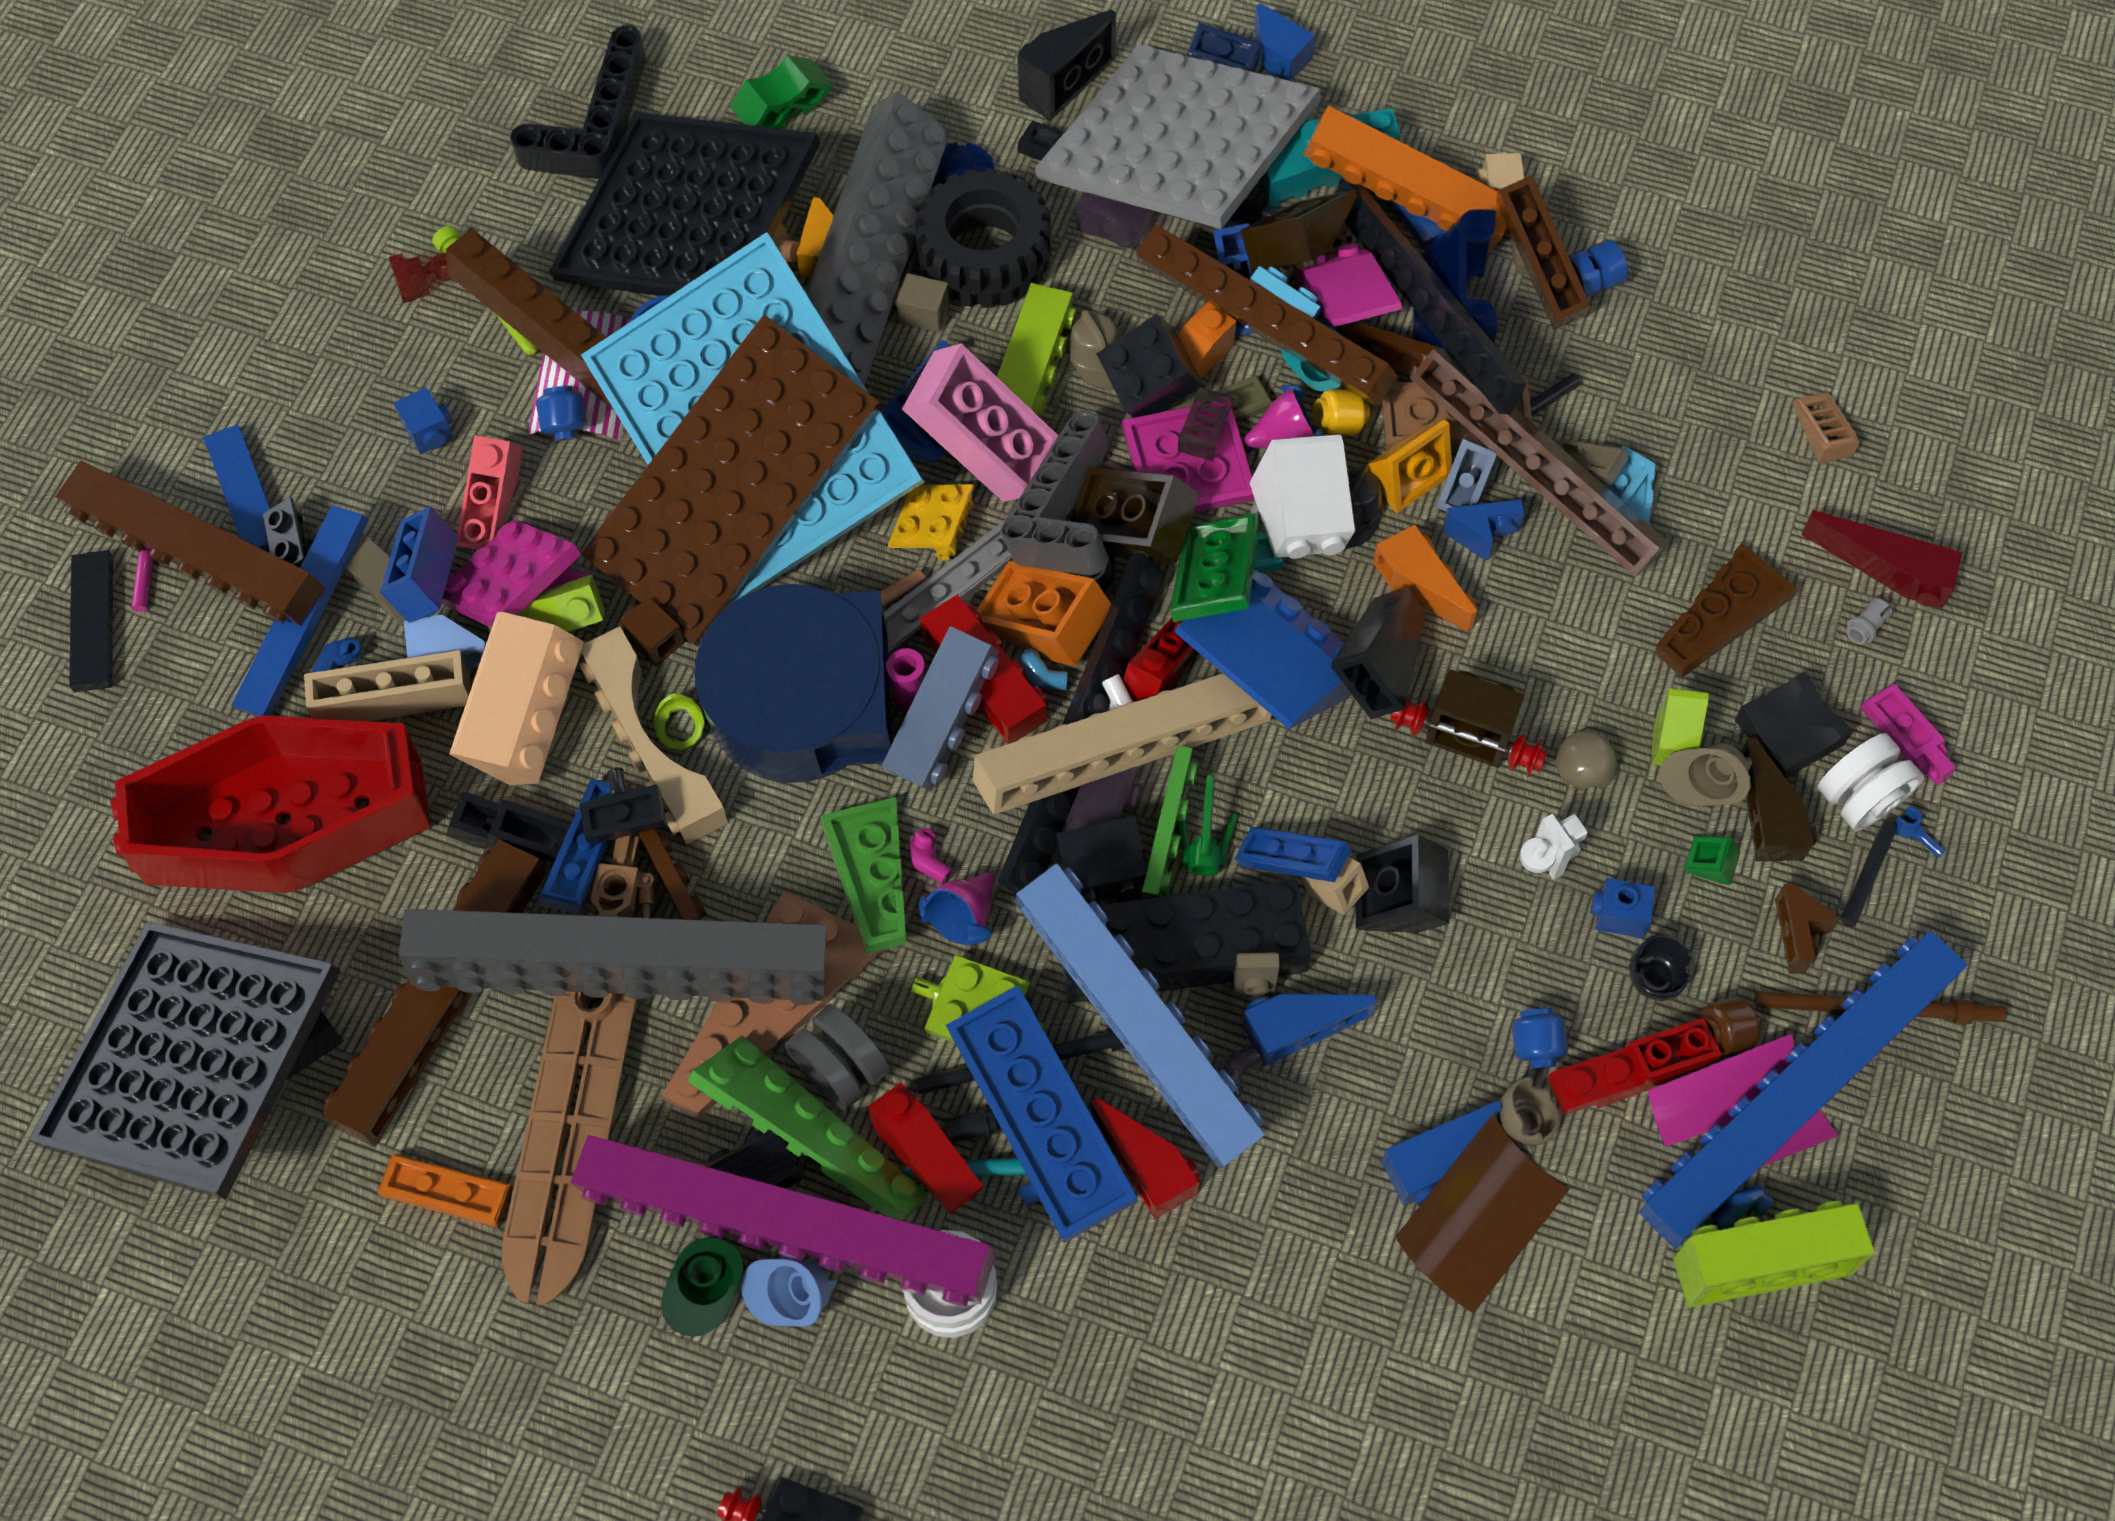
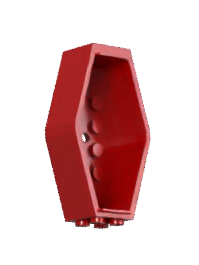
M278 716L250 718L116 780V797L111 798V810L115 820L118 821L119 831L113 835L116 853L119 857L123 856L132 873L136 872L146 885L275 893L298 891L431 827L422 758L404 723ZM368 798L370 803L366 808L359 809L356 807V803L360 799ZM284 814H290L291 820L287 824H278L279 817ZM211 830L212 836L208 840H199V835L203 831Z

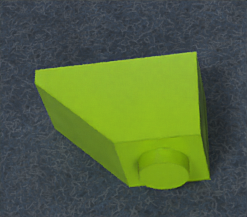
M1668 689L1653 724L1651 765L1662 766L1663 761L1674 752L1700 748L1709 693Z

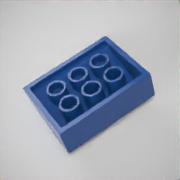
M1254 570L1249 609L1185 620L1174 631L1288 729L1348 699L1351 695L1350 691L1331 668V663L1344 642L1335 636L1324 622L1312 617L1296 599L1284 594L1273 584V581L1267 575L1259 573L1257 570Z

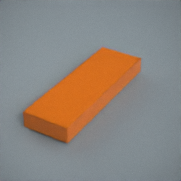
M392 1153L377 1193L384 1198L499 1228L513 1188L507 1183Z

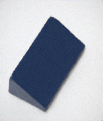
M1198 23L1187 51V56L1256 72L1263 44Z

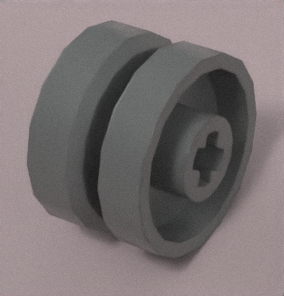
M829 1004L812 1018L815 1033L801 1029L785 1043V1048L806 1078L831 1103L846 1111L862 1097L858 1081L870 1086L875 1085L889 1072V1066L881 1052L864 1031L839 1008Z

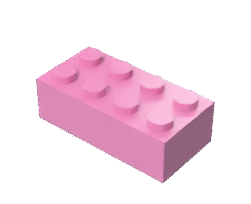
M962 343L933 352L902 408L906 414L1003 502L1020 498L1059 436Z

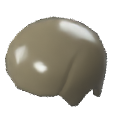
M1583 731L1568 736L1559 745L1556 752L1555 765L1561 778L1581 791L1590 787L1604 789L1616 776L1617 756L1607 738L1592 731Z
M1526 1077L1515 1081L1506 1090L1499 1101L1502 1109L1498 1114V1119L1503 1130L1513 1139L1530 1146L1541 1145L1551 1139L1560 1125L1559 1109L1550 1097V1090L1539 1089L1533 1086V1078Z

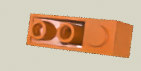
M1416 525L1376 545L1373 564L1392 591L1408 587L1421 607L1467 632L1473 629L1477 614L1475 600L1468 592H1463L1456 582V576L1452 568L1447 563H1442L1436 554L1431 539L1427 535H1422Z

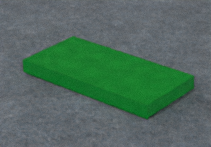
M1257 513L1190 525L1188 527L1180 551L1170 608L1173 622L1249 609L1260 528Z

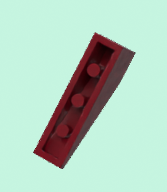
M1811 511L1803 528L1802 536L1901 596L1915 600L1924 606L1944 607L1954 590L1962 552L1819 511Z

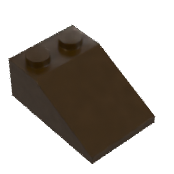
M1355 189L1297 201L1241 229L1251 271L1255 272L1260 266L1266 269V271L1269 267H1273L1282 272L1288 269V265L1296 264L1297 269L1317 264V257L1330 251L1357 197Z
M1088 467L1070 521L1093 525L1097 529L1105 549L1127 555L1144 553L1152 561L1177 563L1200 493L1172 475Z

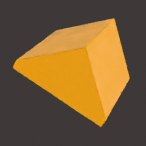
M1445 419L1420 427L1367 464L1369 472L1373 473L1379 480L1383 496L1397 514L1448 478L1452 467L1449 422Z

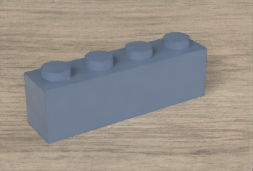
M950 626L881 768L930 792L934 785L938 786L946 774L948 765L945 762L951 749L956 750L962 742L965 733L962 727L968 714L973 715L980 705L982 694L979 692L985 680H990L997 670L999 659L996 657L999 651L990 644Z

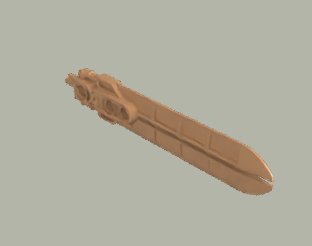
M629 835L616 839L611 865L598 863L595 878L580 914L574 913L572 915L582 916L586 903L591 902L597 914L596 916L637 918L640 907L642 908V918H650V908L654 907L656 883L651 874L639 872L638 867H635L640 842L639 837ZM617 887L626 888L621 895L609 896V893ZM567 992L562 996H554L502 1243V1265L507 1282L517 1299L528 1305L542 1247L547 1248L537 1306L547 1305L557 1298L570 1285L584 1261L596 1204L582 1199L583 1192L572 1185L571 1180L587 1136L592 1135L609 1140L637 1000L629 998L625 994L608 993L607 996L600 997L604 1000L595 1009H586L585 1007L590 1000L596 997L586 996L583 992ZM587 1028H590L591 1033L585 1057L581 1055ZM579 1066L583 1067L575 1111L574 1115H569ZM569 1125L571 1130L562 1174L557 1175L566 1128ZM556 1185L559 1186L551 1228L549 1237H545L554 1186Z

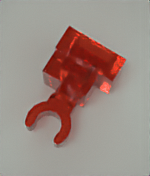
M401 253L388 257L403 304L430 295L427 279L452 280L447 274V267L441 268L447 266L446 253L435 255L432 260L427 261L426 265L423 266L419 256L404 260Z

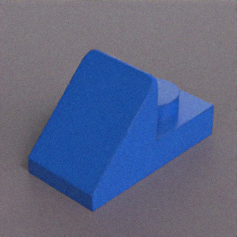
M1522 500L1447 508L1443 524L1444 534L1481 558L1489 560L1493 546V534L1496 536H1506L1519 531L1524 515Z

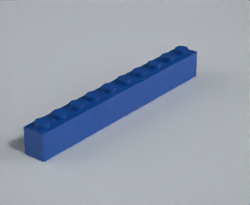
M1931 930L1920 940L1913 935L1896 952L1901 957L1898 962L1892 967L1887 962L1880 966L1869 978L1874 985L1865 993L1859 988L1855 990L1842 1003L1841 1006L1846 1011L1837 1020L1832 1015H1829L1813 1031L1818 1038L1809 1047L1804 1042H1801L1785 1058L1790 1065L1781 1074L1773 1069L1757 1085L1762 1092L1754 1100L1751 1101L1747 1096L1740 1100L1728 1113L1733 1118L1724 1128L1718 1123L1714 1125L1700 1139V1142L1705 1147L1695 1156L1687 1151L1670 1168L1675 1175L1666 1184L1658 1179L1641 1196L1646 1203L1638 1213L1675 1250L1692 1234V1231L1702 1225L1968 966L1964 960Z

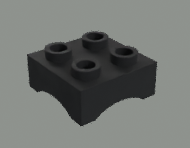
M1806 672L1797 675L1768 695L1741 706L1735 718L1736 723L1748 738L1757 739L1785 778L1844 746L1852 733L1847 724L1827 707Z

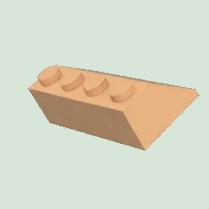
M497 612L449 755L510 786L539 783L584 641L554 624L506 612Z

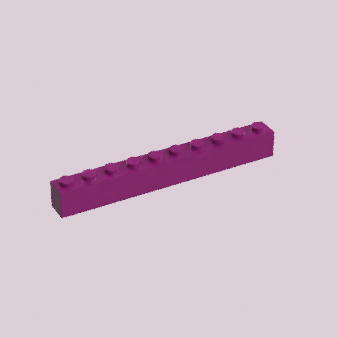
M588 1135L571 1180V1184L583 1192L581 1198L594 1204L605 1206L607 1200L621 1203V1210L641 1217L645 1216L646 1211L661 1214L659 1220L666 1224L683 1228L685 1222L700 1225L699 1232L715 1238L723 1239L725 1233L740 1237L738 1241L740 1244L758 1250H763L764 1245L768 1244L780 1248L778 1254L797 1261H803L805 1255L820 1259L819 1265L821 1267L843 1273L845 1266L860 1270L859 1276L868 1281L884 1284L886 1278L902 1282L900 1288L905 1291L923 1296L926 1295L927 1289L943 1294V1301L961 1307H967L968 1301L981 1304L996 1256L992 1247L985 1243Z

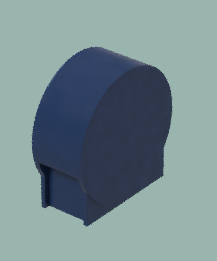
M784 584L754 591L738 599L722 611L712 622L703 636L697 651L694 671L695 686L714 738L723 752L735 764L747 772L767 780L799 783L824 778L848 765L883 763L893 740L890 683L886 672V662L889 658L888 629L881 603L880 590L833 594L824 589L808 585Z

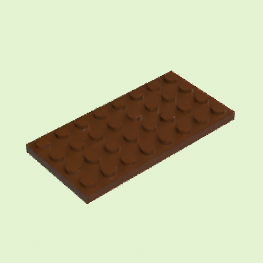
M763 314L582 550L581 555L641 603L650 597L680 626L682 635L698 646L712 622L729 606L875 416L882 404Z

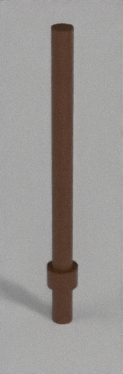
M1755 991L1754 1006L1757 1008L1844 1013L1846 1010L1841 1005L1848 997ZM1953 999L1952 1003L1931 1002L1916 1017L1951 1019L1952 1023L1972 1024L1973 1020L2005 1022L2006 1007L1973 1004L1972 1000Z

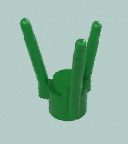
M1208 774L1206 778L1202 837L1195 838L1193 844L1190 845L1186 821H1178L1177 823L1179 835L1181 836V864L1188 865V872L1198 876H1214L1219 873V868L1225 867L1226 853L1238 818L1236 813H1231L1220 846L1218 847L1217 840L1211 838L1214 799L1213 774Z

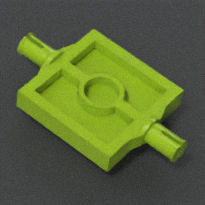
M955 955L947 976L939 985L917 976L914 980L915 984L913 983L911 992L933 1000V1009L924 1028L926 1033L955 1043L946 1024L1016 986H1019L1024 997L1027 999L1031 989V982ZM1039 1022L1042 1029L1045 1030L1046 1024Z

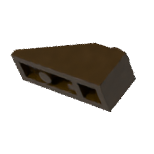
M1747 738L1741 753L1752 760V765L1749 769L1751 788L1746 797L1756 862L1804 860L1812 846L1816 844V825L1814 822L1809 821L1806 805L1757 739Z

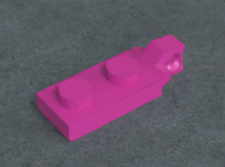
M1896 684L1890 685L1863 702L1860 709L1881 733H1887L1900 748V754L1906 761L1911 760L1937 786L1951 777L1956 767L1946 757L1948 751L1943 745L1945 739Z

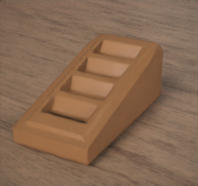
M1829 392L1793 401V407L1818 464L1854 455L1859 445V440ZM1813 406H1823L1822 409L1810 411L1808 409ZM1827 415V419L1818 421L1815 419V417ZM1826 426H1832V429L1824 431L1821 428ZM1836 436L1837 439L1829 441L1828 437Z

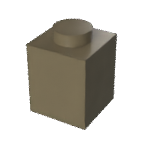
M907 273L902 287L898 286L893 300V307L897 308L898 323L940 332L950 305L948 283Z

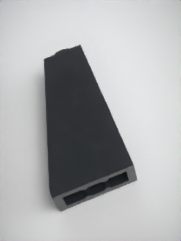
M1408 587L1374 597L1331 663L1333 671L1370 719L1405 709L1426 612Z

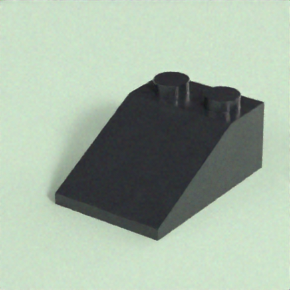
M1110 9L1041 33L1031 43H1026L1020 49L1017 56L1019 101L1047 120H1053L1116 59V12Z

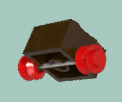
M1449 669L1433 714H1429V717H1427L1429 712L1427 701L1423 700L1419 705L1412 704L1409 694L1405 709L1392 713L1390 721L1396 723L1395 731L1401 726H1406L1411 730V737H1414L1422 732L1425 724V729L1428 730L1426 744L1496 768L1500 767L1503 756L1507 757L1509 753L1508 764L1510 770L1514 771L1518 766L1527 768L1528 777H1530L1532 770L1540 772L1548 751L1540 748L1543 740H1540L1535 746L1528 744L1526 734L1516 738L1514 745L1511 746L1512 742L1509 740L1525 694L1516 692L1514 688L1505 684H1493L1478 679L1476 675L1466 671L1457 672Z

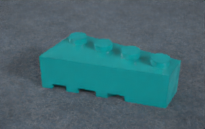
M1393 108L1348 115L1400 141L1401 135ZM1320 119L1304 121L1260 178L1267 207L1275 208L1279 206L1280 201L1291 197L1294 200L1308 195L1309 190L1323 185L1329 188L1339 184V180L1343 177L1342 175L1329 168L1318 167L1309 158L1303 156Z

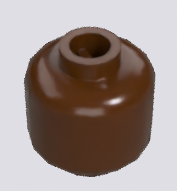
M1732 997L1705 1006L1700 1013L1699 1019H1705L1722 1055L1732 1054L1753 1047L1759 1038L1760 1016L1742 998Z

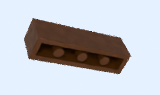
M1531 175L1499 189L1496 202L1553 330L1586 316L1590 308L1589 301L1533 176Z

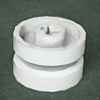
M1887 733L1870 738L1847 754L1828 771L1817 786L1818 790L1831 805L1845 803L1841 811V817L1854 832L1861 831L1885 817L1906 800L1924 780V775L1911 760L1896 762L1900 754V748Z
M941 1231L980 1242L978 1239L962 1231ZM994 1264L981 1304L968 1301L967 1307H961L943 1301V1294L927 1289L926 1295L923 1296L903 1290L909 1314L920 1328L935 1336L956 1338L974 1332L987 1321L996 1304L997 1281Z

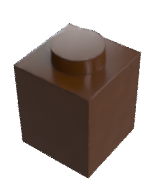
M650 597L640 605L632 606L626 612L624 618L620 620L628 641L655 667L684 644L680 626Z

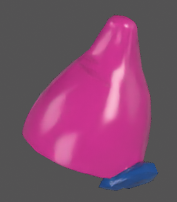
M1281 385V390L1284 393L1269 406L1258 423L1244 437V441L1248 446L1268 448L1271 440L1325 436V433L1322 434L1321 429L1314 430L1302 401L1306 392L1301 387Z
M985 872L968 880L949 881L933 889L928 897H920L919 911L922 922H930L943 937L951 942L963 945L985 942L992 935L989 928L985 926L991 912V892L995 884V876L990 872Z

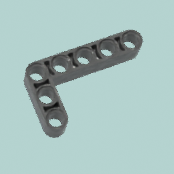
M1083 410L1077 412L1068 420L1003 523L1001 535L1016 564L1080 575H1094L1107 566L1109 561L1108 554L1097 529L1090 524L1064 521L1079 497L1088 467L1097 468L1110 446L1100 417L1095 411Z

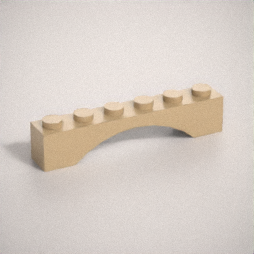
M619 626L584 643L581 650L583 661L577 663L588 684L594 681L599 691L595 692L594 695L604 714L611 711L616 719L611 722L617 738L621 744L628 741L633 750L628 753V756L638 774L645 771L650 780L645 783V786L657 784L660 788L663 805L667 810L665 813L667 827L671 834L679 833L687 845L727 825L728 821L724 808L706 776L687 770L670 760L654 746L642 729L637 710L638 689L642 670L637 655L621 627Z

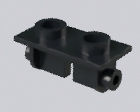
M289 497L264 513L263 518L270 554L300 568L308 553L307 547L302 545L305 542L302 527L303 517L295 508L293 498Z

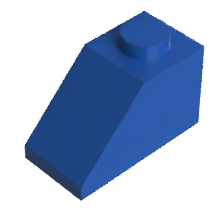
M1262 3L1256 6L1254 32L1256 41L1263 44L1259 57L1261 67L1273 76L1292 81L1313 58L1315 35Z

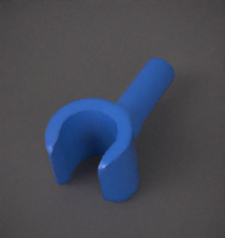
M1907 807L1904 815L1911 823L1905 822L1898 816L1895 823L1898 827L1896 832L1904 838L1915 837L1939 858L1945 850L1920 827L1922 821L1921 812L1914 807Z

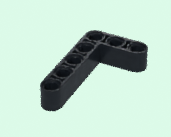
M622 25L613 30L582 130L530 123L518 125L512 130L510 140L517 163L521 168L530 171L576 177L600 178L626 130L646 63L642 36L638 28L632 25Z

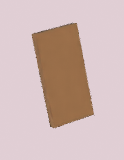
M1522 377L1527 384L1515 408L1532 422L1528 377ZM1414 381L1394 382L1382 400L1385 451L1420 427L1443 419L1449 422L1451 448H1459L1462 439L1470 433L1466 427Z

